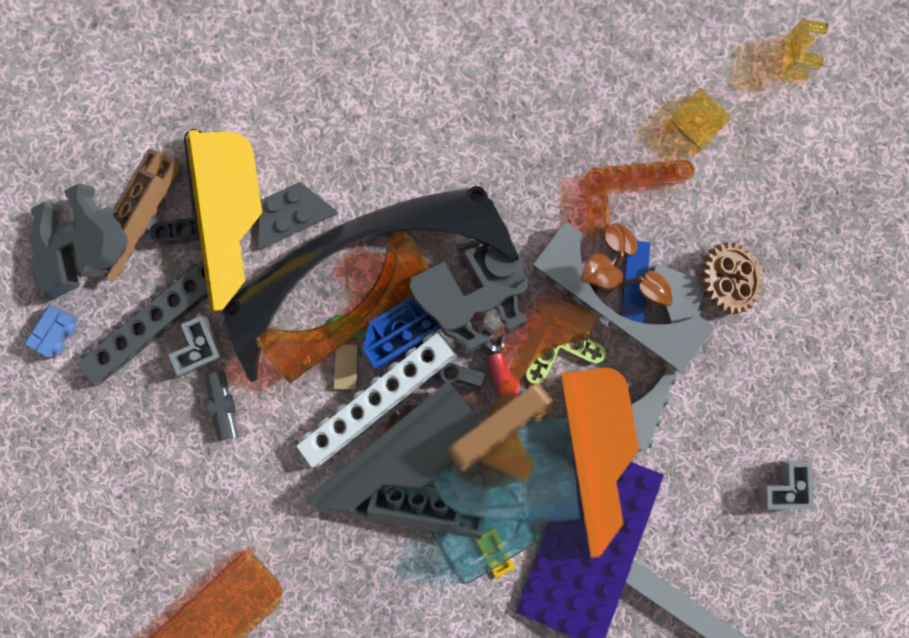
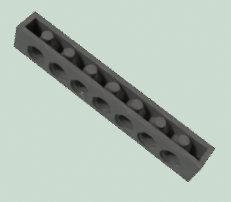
M203 261L198 265L193 264L186 270L187 274L181 279L176 278L173 280L164 293L156 294L152 297V302L148 306H143L134 312L132 319L120 323L116 327V332L111 336L103 337L98 342L99 346L81 355V360L76 364L93 385H101L208 297ZM195 281L197 285L196 290L190 293L188 285ZM177 295L179 303L177 306L172 307L171 299ZM160 310L161 318L155 321L153 318L154 312ZM139 324H142L144 327L141 335L136 333V328ZM122 338L126 340V346L123 350L119 348V341ZM106 352L109 359L106 364H103L101 357Z

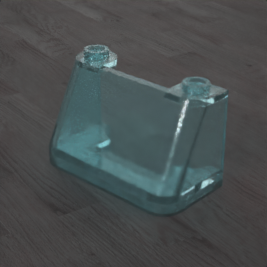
M510 485L491 489L489 493L491 499L488 500L481 539L431 531L451 572L462 584H468L477 580L531 547L540 538Z

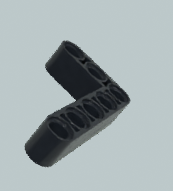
M188 130L184 136L193 218L154 223L150 228V236L154 241L162 245L200 241L186 136L191 130ZM184 226H188V234L181 236V229ZM162 229H166V236L160 239L159 232Z

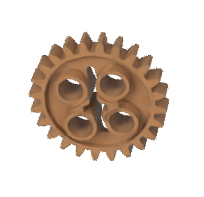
M737 242L715 245V248L708 250L709 254L703 256L706 262L700 263V266L704 268L703 271L698 272L699 275L703 276V279L698 281L700 284H704L701 292H707L705 300H712L710 306H717V312L724 311L725 315L747 312L748 308L754 307L753 302L759 301L756 295L762 294L758 286L764 285L763 282L759 281V277H762L763 274L757 271L761 265H755L757 257L751 258L752 251H745L744 245L738 246Z

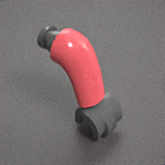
M484 329L480 334L485 335L488 342L484 347L480 348V351L483 354L490 355L487 358L495 391L500 398L510 403L531 386L527 385L525 387L519 383V380L514 379L510 375L504 355L500 354V351L506 346L507 335L499 336L497 346H493L489 339L491 334L488 330Z

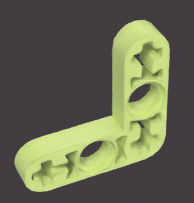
M552 324L547 327L526 370V378L532 384L542 383L560 348L593 364L603 361L606 355L605 349L602 345L561 325ZM557 328L559 330L558 334L561 337L554 339L553 344L557 345L556 349H554L551 345L544 344L543 342L544 340L549 342L552 337L549 331H554ZM575 337L580 340L581 347L578 350H572L569 347L571 338ZM586 342L589 343V345L587 346L588 349H599L598 353L601 354L600 358L595 357V359L593 360L591 358L592 354L587 351H585L584 355L581 354V352L585 348ZM542 348H548L551 351V358L547 361L539 357V352ZM536 359L541 364H547L546 369L541 367L539 373L542 377L536 378L534 381L530 371L537 369L538 364H534Z

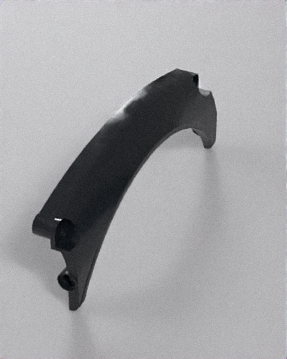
M474 186L467 189L422 196L370 212L339 225L301 245L248 282L234 294L223 308L222 313L226 319L224 324L233 344L234 352L241 362L249 381L253 383L258 380L259 357L266 334L286 297L313 268L332 254L351 244L389 232L434 230L475 239L495 248L513 262L519 260L509 231L492 200H489L486 191L480 186ZM478 193L482 196V201L475 203L470 197L472 194ZM237 303L239 310L236 314L231 315L229 311L230 306Z

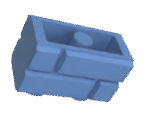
M48 305L25 341V344L46 357L54 358L64 350L65 344L63 343L67 337L75 333L77 329L75 324L78 319L57 306Z

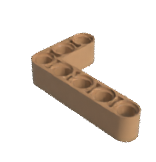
M536 383L453 444L446 453L458 469L464 471L532 420L534 424L541 422L550 414L553 401L543 388Z

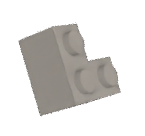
M199 316L181 324L189 346L169 354L177 376H186L225 358L210 320L205 316Z
M803 460L780 461L781 483L759 484L760 507L768 510L814 509L812 462Z

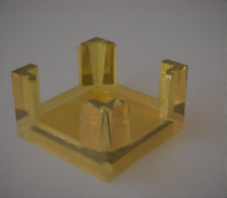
M801 19L787 34L781 76L808 80L810 74H808L809 71L806 69L819 70L822 67L823 56L806 53V49L812 48L816 37L809 34V32L825 35L828 31L829 23Z
M699 88L669 119L665 127L672 133L677 129L692 143L689 149L697 155L733 117Z

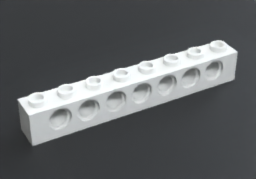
M431 333L423 339L424 344L419 348L414 347L405 354L406 358L400 363L396 361L387 369L388 373L383 377L379 375L374 378L367 390L364 391L362 389L352 397L354 399L352 402L338 407L335 410L336 415L331 419L329 417L325 418L318 424L319 428L316 431H310L301 438L302 442L297 445V448L312 468L320 467L458 356L442 334ZM431 350L434 355L433 360L426 363L424 354ZM413 364L416 372L412 377H409L406 370L409 365ZM395 378L398 382V387L395 391H392L389 388V383ZM375 393L380 395V402L377 405H374L372 402V396ZM357 407H360L363 411L360 419H357L354 414ZM340 421H343L345 424V430L342 433L337 429ZM322 435H325L328 440L325 447L320 443Z

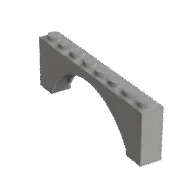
M564 222L533 264L537 269L535 273L544 280L550 278L555 282L553 286L562 293L568 291L573 295L571 299L580 306L586 304L591 308L589 312L596 318L601 319V317H604L609 321L607 325L614 331L619 333L622 330L628 335L626 339L637 346L640 343L646 348L644 352L655 360L657 357L665 362L663 366L673 373L676 371L681 373L715 327L697 314L692 319L654 325L632 321L612 311L597 297L589 283L581 282L583 272L581 241L584 239V234L567 222Z
M660 264L654 265L651 271L664 276L671 288L672 305H661L666 323L672 324L692 319L695 314L700 316L701 310L698 309L701 301L704 302L707 296V292H701L704 284L698 282L700 279ZM664 366L650 388L639 398L631 402L638 447L646 452L654 443L655 435H653L655 427H659L663 415L660 414L662 407L667 405L670 399V393H668L670 385H674L678 376V372L673 373Z

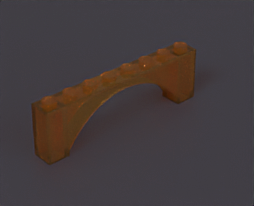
M401 230L385 242L387 246L386 255L379 276L365 298L350 312L329 324L309 330L286 331L272 326L255 339L262 352L289 384L369 325L371 320L385 313L411 293L409 287L412 277L430 269L416 243L404 230Z
M547 295L544 301L540 300L535 311L538 313L535 321L531 320L527 332L530 333L527 341L522 340L518 352L521 353L518 361L513 360L509 372L512 373L509 381L504 380L500 389L503 395L500 401L495 400L490 413L495 414L515 399L521 379L539 357L560 345L572 341L584 340L587 342L598 315L550 295ZM517 430L475 463L526 485L536 460L528 455Z

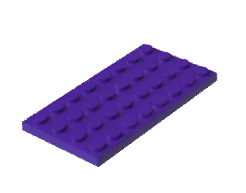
M573 454L571 460L572 470L566 473L515 613L573 638H606L664 474L632 462L629 463L616 481L623 525L601 556L591 558Z

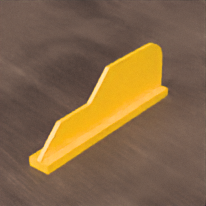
M191 130L186 136L209 308L210 313H218L223 310L245 282L240 240L262 214L254 152L249 141L238 133H199L198 130Z

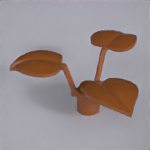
M613 223L608 226L604 231L605 244L612 251L619 252V256L612 266L611 260L606 255H592L583 268L581 282L596 285L603 292L611 293L616 287L623 288L625 285L640 281L641 283L638 288L644 297L654 303L671 306L673 302L671 288L666 278L661 274L648 271L644 278L639 276L623 282V274L616 268L624 254L633 256L636 253L637 240L633 233L621 224Z

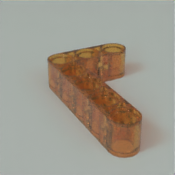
M688 160L591 168L583 180L588 229L593 234H602L610 225L607 190L682 184L693 176L694 165ZM678 168L685 169L686 177L679 175ZM656 170H662L665 178L657 177ZM635 171L640 172L643 175V180L635 179L633 173ZM611 174H619L621 182L613 181ZM596 175L600 183H591L589 176ZM599 197L602 201V205L595 206L592 203L591 198ZM595 218L602 219L604 222L603 228H597L594 225L593 221Z

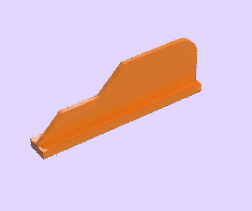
M605 367L561 373L591 558L601 556L623 525L616 481L639 451L627 382L621 373L612 368Z

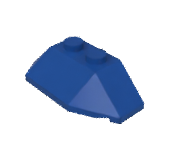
M407 299L369 322L362 351L373 368L378 369L401 359L410 349L414 347L419 348L424 344L423 339L431 333H440L442 330L434 320L422 311L415 300Z

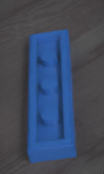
M637 241L636 253L633 256L626 255L624 281L639 276L644 278V275L648 272L651 242ZM637 281L623 287L621 316L632 321L644 323L646 297L639 291L638 287L641 282Z

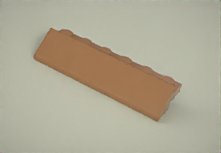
M150 148L114 208L119 213L113 216L126 233L128 242L126 251L119 258L118 262L112 267L104 269L108 270V273L104 274V276L112 281L122 273L124 263L133 254L135 244L144 235L148 222L156 215L159 203L167 196L168 188L172 181L178 177L179 169L182 166L175 160L165 157Z

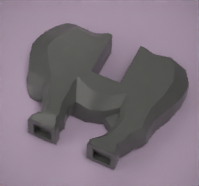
M79 183L64 191L72 207L73 220L63 224L59 229L57 218L61 212V206L50 202H42L31 208L32 215L34 216V228L29 236L33 251L32 273L37 293L41 298L54 300L79 287L72 249H75L80 274L94 278L108 273V270L104 269L115 265L126 251L128 242L126 233L113 216L119 212L112 207L99 209L93 201L94 187Z
M486 244L480 247L477 245L465 251L462 260L479 288L463 296L445 262L411 279L409 289L416 304L438 324L445 336L464 345L467 355L484 347L488 342L485 335L477 333L472 329L470 320L473 316L484 314L492 309L497 310L500 321L504 324L506 335L523 327L528 321L527 317L518 311L517 295H521L526 291L528 278L524 277L523 263L519 254V260L513 262L504 254Z

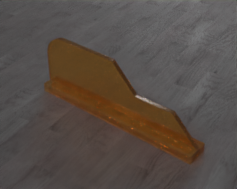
M248 546L149 638H245L278 607L282 597L281 584Z

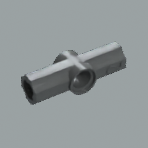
M424 355L426 363L433 360L432 357ZM448 363L431 378L444 382L448 381L451 384L480 392L485 373L454 363ZM448 367L456 369L457 375L454 379L449 380L445 377L444 373Z
M225 371L206 374L205 379L209 394L207 405L210 416L214 419L218 441L238 437L234 418L235 403L232 394L229 393Z

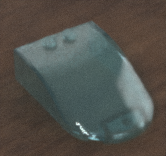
M568 418L527 423L464 471H460L453 462L433 478L436 490L443 502L462 514L518 522H552L580 519L572 438Z

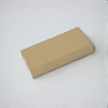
M335 344L334 389L357 390L358 345Z

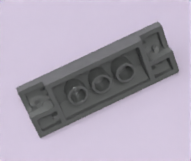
M435 481L428 482L421 489L383 485L352 512L346 511L345 513L346 517L481 539L486 519L489 490L485 491V489Z

